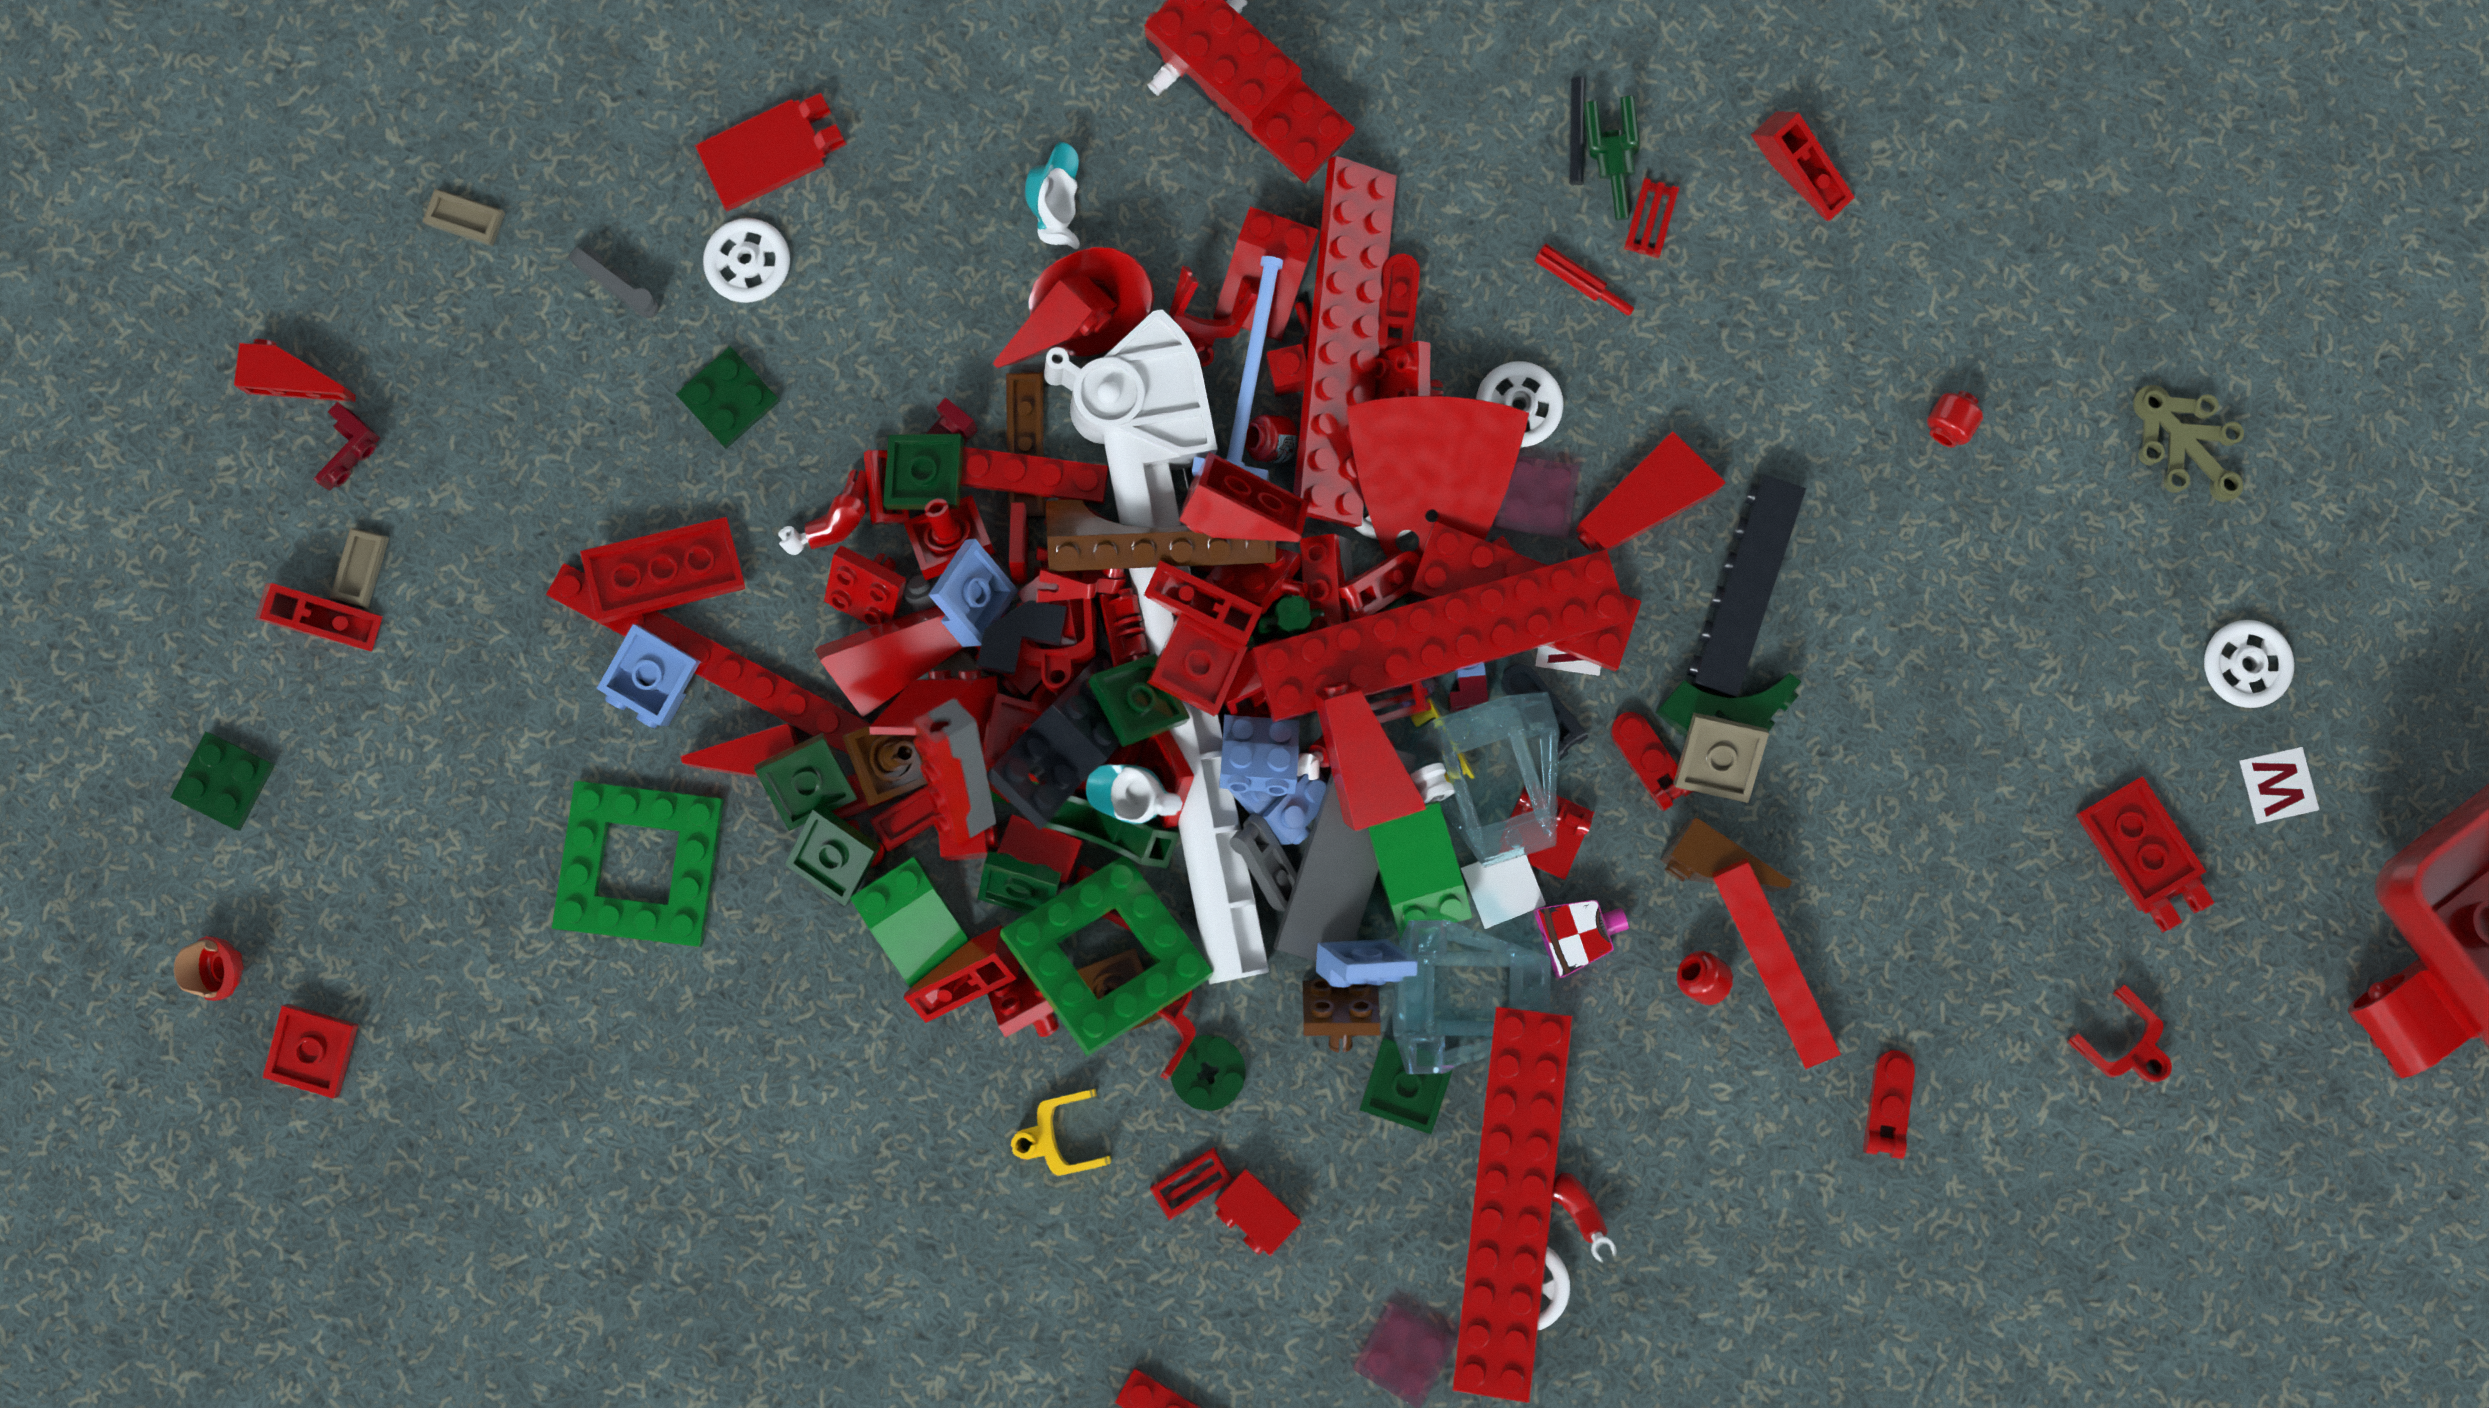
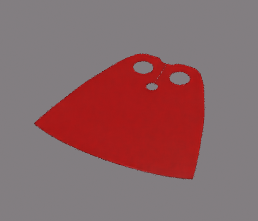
M1445 396L1383 398L1347 406L1350 436L1361 491L1377 539L1387 557L1402 552L1396 546V537L1403 530H1411L1419 537V545L1412 552H1415L1421 558L1432 528L1431 522L1426 520L1425 515L1428 510L1432 509L1438 512L1436 522L1485 540L1508 489L1529 416L1528 412L1495 402Z

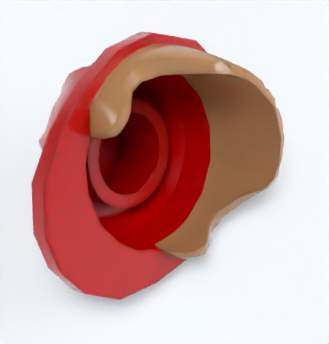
M205 936L180 950L174 961V976L181 990L202 996L206 1000L217 1001L226 999L234 993L235 988L241 982L245 966L242 962V954L231 943L213 936Z

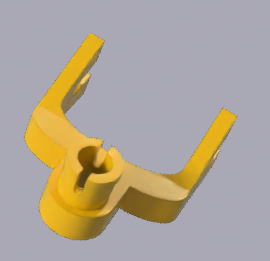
M1091 1089L1042 1101L1037 1110L1038 1126L1018 1131L1011 1141L1012 1152L1022 1159L1045 1156L1048 1167L1057 1176L1112 1163L1111 1157L1106 1156L1069 1164L1062 1157L1054 1135L1053 1115L1056 1107L1097 1096L1096 1090ZM1023 1138L1028 1139L1029 1142L1032 1141L1028 1151L1023 1150L1021 1147V1140Z

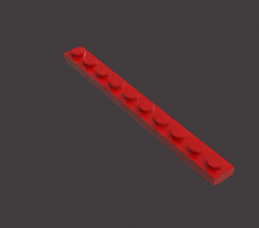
M563 563L546 595L598 622L586 574ZM657 611L601 624L626 637L633 624H638L701 661L694 674L812 736L823 733L829 745L848 755L849 753L842 736L872 725Z

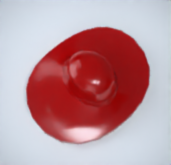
M1093 247L1069 254L1046 268L1033 284L1029 297L1030 316L1059 280L1086 275L1117 304L1110 313L1113 317L1111 322L1100 333L1095 331L1088 336L1060 346L1068 355L1084 357L1113 349L1152 313L1154 304L1153 284L1144 266L1132 255L1116 248Z

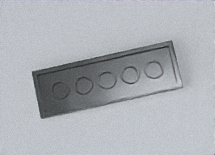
M1394 749L1410 776L1416 756ZM1332 771L1273 945L1277 950L1317 961L1318 943L1355 941L1378 873V866L1368 829L1364 828L1354 831L1343 821Z

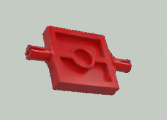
M1277 547L1276 563L1196 566L1198 571L1210 573L1204 581L1263 608L1262 614L1266 612L1273 601L1284 594L1305 597L1304 594L1307 595L1308 592L1307 583L1292 580L1294 574L1302 565L1300 554Z

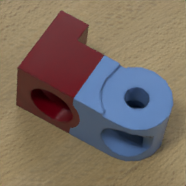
M1484 663L1454 671L1457 692H1450L1448 696L1449 712L1486 709L1489 701Z

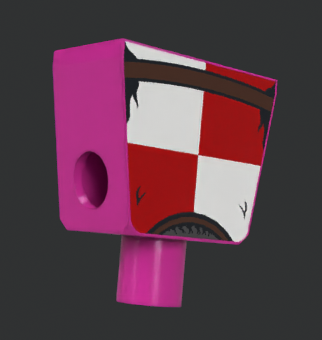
M1597 900L1543 907L1533 911L1556 979L1565 977L1612 952L1614 948L1609 935L1629 929L1622 908L1602 914Z

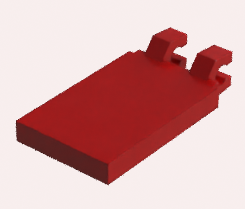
M821 93L805 99L802 103H800L799 99L796 101L790 99L695 145L721 203L727 212L825 166L822 159L826 157V154L847 145L836 124L820 130L815 135L811 123L832 114Z
M2143 776L2076 815L2137 910H2142L2144 914L2150 912L2162 933L2183 922L2169 901L2175 896L2182 893L2184 900L2194 914L2214 904L2213 899L2201 882L2203 879L2200 875L2204 874L2206 870Z

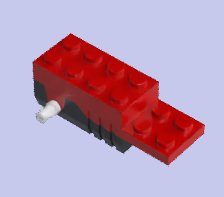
M1166 0L1158 12H1153L1149 15L1144 25L1147 48L1165 63L1161 70L1153 77L1154 79L1148 83L1151 91L1159 96L1177 78L1183 79L1214 108L1217 107L1218 112L1227 120L1230 119L1231 123L1241 132L1243 131L1247 138L1253 143L1259 142L1306 184L1355 133V127L1302 81V69L1240 15L1241 9L1247 5L1246 0H1228L1227 2L1224 0Z

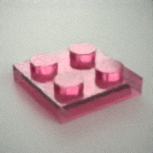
M1518 456L1505 497L1495 517L1494 527L1567 539L1579 466Z
M1390 1301L1352 1369L1415 1408H1420L1457 1341Z

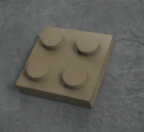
M1693 713L1674 779L1675 787L1749 803L1768 739V730L1762 727Z

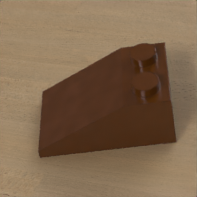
M1697 817L1682 825L1660 861L1667 865L1664 870L1681 882L1688 879L1695 882L1716 884L1712 876L1713 872L1745 858H1748L1763 891L1776 892L1789 888L1793 882Z

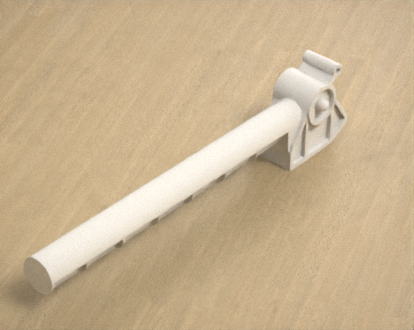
M1156 310L1148 315L1104 357L1089 362L1082 369L1069 361L1068 353L1060 347L1050 349L1046 356L1044 378L1051 385L1062 384L1073 392L1070 404V416L1073 425L1086 439L1105 445L1120 524L1136 527L1181 526L1170 470L1193 467L1194 457L1206 458L1208 452L1216 454L1217 451L1201 365L1188 336L1166 312ZM1176 566V568L1191 574L1189 566ZM1156 567L1129 568L1133 593L1138 595L1137 600L1140 609L1138 616L1143 618L1139 625L1145 628V632L1142 634H1145L1147 648L1150 652L1146 656L1156 653L1159 657L1177 616L1144 596V592ZM1182 701L1190 719L1186 724L1173 728L1170 732L1195 776L1178 825L1204 959L1213 971L1209 984L1268 973L1269 968L1249 868L1242 855L1235 852L1230 846V839L1237 831L1241 830L1235 797L1230 790L1219 788L1223 742L1219 715L1212 716Z

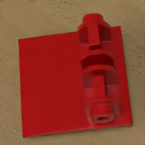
M1133 588L1119 590L1118 594L1099 595L1114 667L1146 657L1150 652L1147 648L1145 634H1142L1145 632V628L1139 625L1143 618L1138 616V613H1140L1137 600L1138 595L1133 593Z
M1526 781L1496 850L1503 852L1522 844L1530 865L1565 880L1582 840L1591 827V820L1595 812Z

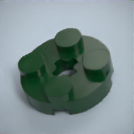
M1212 1035L1197 1036L1193 1038L1173 1071L1171 1082L1178 1097L1192 1108L1215 1111L1231 1104L1241 1092L1246 1076V1066L1240 1051L1229 1041ZM1204 1062H1208L1211 1067L1217 1065L1219 1068V1073L1214 1075L1216 1082L1209 1084L1206 1079L1199 1080L1197 1077V1073L1202 1071L1201 1064Z

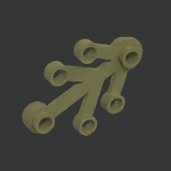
M2157 385L2145 386L2135 394L2133 408L2137 416L2143 419V442L2138 452V457L2143 464L2148 466L2155 465L2165 455L2164 447L2158 442L2159 424L2169 434L2168 472L2163 480L2164 487L2169 492L2178 493L2187 488L2190 483L2189 474L2184 470L2186 452L2211 479L2209 490L2216 500L2229 502L2242 493L2243 481L2241 477L2233 471H2225L2197 440L2215 441L2225 446H2233L2243 439V427L2237 422H2228L2223 426L2184 424L2173 415V413H2194L2198 418L2207 419L2214 415L2219 408L2218 400L2214 396L2205 394L2198 399L2170 397L2165 389ZM2149 397L2157 399L2159 403L2158 408H2152L2149 405ZM2201 401L2209 403L2210 412H2205L2201 409ZM2227 428L2235 432L2236 437L2234 440L2226 436ZM2147 448H2153L2156 451V459H2151L2147 456ZM2173 475L2180 477L2182 481L2180 487L2172 483L2171 478ZM2225 479H2229L2233 482V491L2227 490L2225 488Z

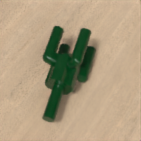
M1634 95L1620 98L1623 130H1612L1604 133L1601 132L1598 101L1583 103L1589 154L1591 158L1597 160L1599 178L1611 179L1616 221L1630 218L1625 177L1636 173L1634 155L1640 149Z
M1284 594L1280 597L1275 614L1263 616L1259 620L1258 636L1262 639H1268L1271 637L1272 631L1276 630L1281 636L1286 638L1305 634L1312 621L1318 616H1325V613L1321 608L1309 609L1310 603L1304 597Z

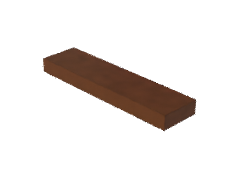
M1043 372L1006 373L1007 453L1045 457ZM1007 492L1009 519L1011 503L1024 502V505H1026L1028 518H1045V497Z

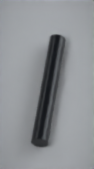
M1584 77L1571 78L1570 185L1584 184Z

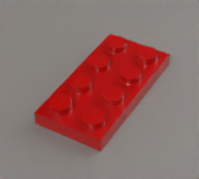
M727 517L580 551L598 624L745 589Z

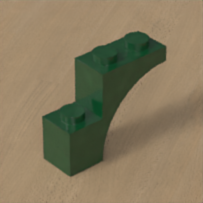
M1788 673L1776 685L1762 693L1749 697L1726 698L1703 692L1684 680L1655 713L1685 738L1688 734L1693 713L1712 717L1715 715L1721 719L1766 728L1769 732L1775 724L1771 717L1779 708L1785 712L1799 696L1794 690L1801 681L1793 674Z
M1073 792L1052 819L1044 826V828L1065 832L1095 842L1125 855L1139 864L1162 868L1168 867L1180 833L1171 828H1164L1161 822L1154 818L1142 824H1132L1118 820L1096 810L1089 803L1086 794Z

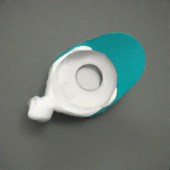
M1058 142L1047 164L1037 165L1029 170L1025 183V198L1033 214L1038 217V235L1042 241L1054 245H1069L1074 249H1078L1079 240L1067 227L1076 212L1074 194L1077 190L1075 177L1079 160L1074 148L1065 142Z
M1125 764L1102 765L1090 774L1087 779L1086 796L1089 803L1096 810L1127 823L1142 824L1153 819L1157 814L1163 816L1175 815L1182 807L1181 798L1176 794L1167 793L1160 779L1151 770L1144 767Z

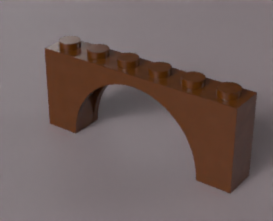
M1083 499L1046 501L1049 571L1157 567L1160 560L1173 567L1276 563V541L1213 538L1205 533L1193 532L1186 525L1173 527L1122 525L1094 515L1086 508Z

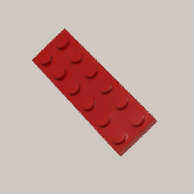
M1435 521L1408 592L1425 599H1431L1549 565ZM1621 593L1630 619L1629 621L1547 646L1615 672L1619 669L1642 601Z

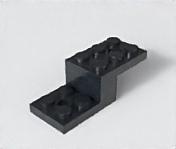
M1104 649L1088 663L1062 694L1037 716L986 773L987 780L1039 830L1052 819L1078 786L1103 764L1121 744L1088 683L1093 674L1114 668L1112 656ZM1029 773L1037 778L1039 785L1030 779Z

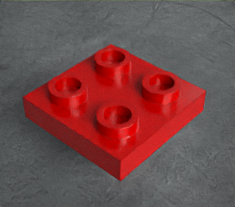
M1416 341L1379 353V357L1375 360V366L1378 367L1377 374H1375L1374 400L1393 397L1443 395V391L1432 389L1433 387L1443 388V384L1440 380L1430 379L1429 342Z
M972 495L960 499L959 509H949L947 502L943 499L932 500L925 506V514L904 521L925 580L943 574L965 540L976 539L989 555L995 553Z
M840 545L833 554L824 602L833 606L836 610L843 611L868 626L874 627L897 619L907 578L894 572L896 563L890 556L883 565L880 564L886 556L884 553L877 554L873 561Z
M1024 969L1018 972L1016 980L987 993L998 1026L1005 1037L1030 1024L1034 1025L1040 1037H1047L1053 1034L1059 1027L1058 1020L1052 1014L1054 1010Z

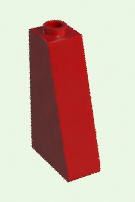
M1672 431L1579 523L1576 531L1580 535L1577 538L1591 553L1606 549L1610 552L1714 496L1726 482Z
M936 605L820 645L815 649V652L820 662L863 718L907 687L913 680H917L963 647L942 624L941 620L945 614Z
M1338 681L1325 685V691L1314 694L1344 823L1354 831L1426 810L1425 802L1361 690L1351 684H1347L1346 681Z

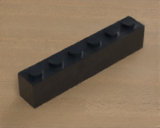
M1766 474L1757 481V484L1751 482L1744 499V503L1749 504L1746 517H1739L1733 532V537L1738 539L1734 552H1727L1721 568V572L1727 573L1723 586H1716L1710 601V606L1715 608L1711 621H1704L1698 637V641L1704 642L1700 655L1694 654L1687 670L1686 675L1692 677L1690 685L1719 697H1738L1806 488Z

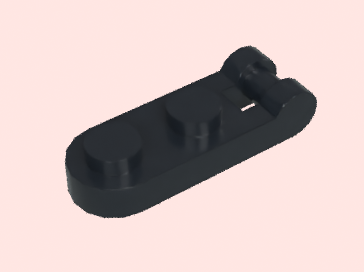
M1517 664L1507 669L1501 679L1503 694L1558 761H1561L1569 754L1567 750L1576 743L1580 745L1588 739L1585 730L1531 667ZM1561 723L1567 732L1560 738H1557L1551 730Z

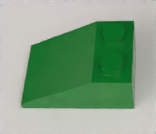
M1438 800L1426 803V810L1367 827L1391 919L1400 939L1473 918L1464 882Z
M915 857L910 858L850 897L867 927L910 988L970 940L921 861Z

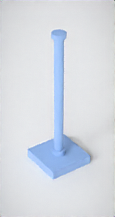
M1262 256L1260 263L1263 266L1262 278L1228 455L1225 460L1269 481L1268 470L1245 466V463L1241 462L1277 272L1283 266L1282 259ZM1194 457L1192 467L1194 478L1205 458Z

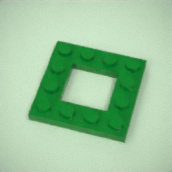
M574 781L551 929L702 947L724 800L721 798ZM609 823L679 832L668 905L598 896Z
M1125 855L1004 927L1000 932L1004 942L1087 1057L1204 983L1213 974L1212 969L1131 860ZM1115 908L1156 965L1098 1001L1057 943Z

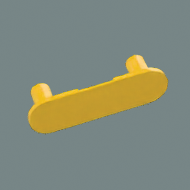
M1430 697L1426 698V701L1430 702L1432 710L1410 717L1416 727L1435 717L1451 743L1460 763L1446 770L1444 774L1446 781L1451 783L1465 774H1468L1471 779L1475 778L1469 763L1435 703Z

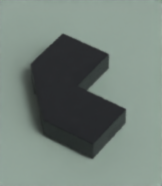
M1029 600L984 629L977 667L1015 675L1023 639L1060 646L1067 607L1043 602L1036 603V601Z

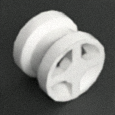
M1443 763L1428 765L1410 775L1425 804L1437 800L1440 802L1455 792L1453 785L1445 779L1446 769Z

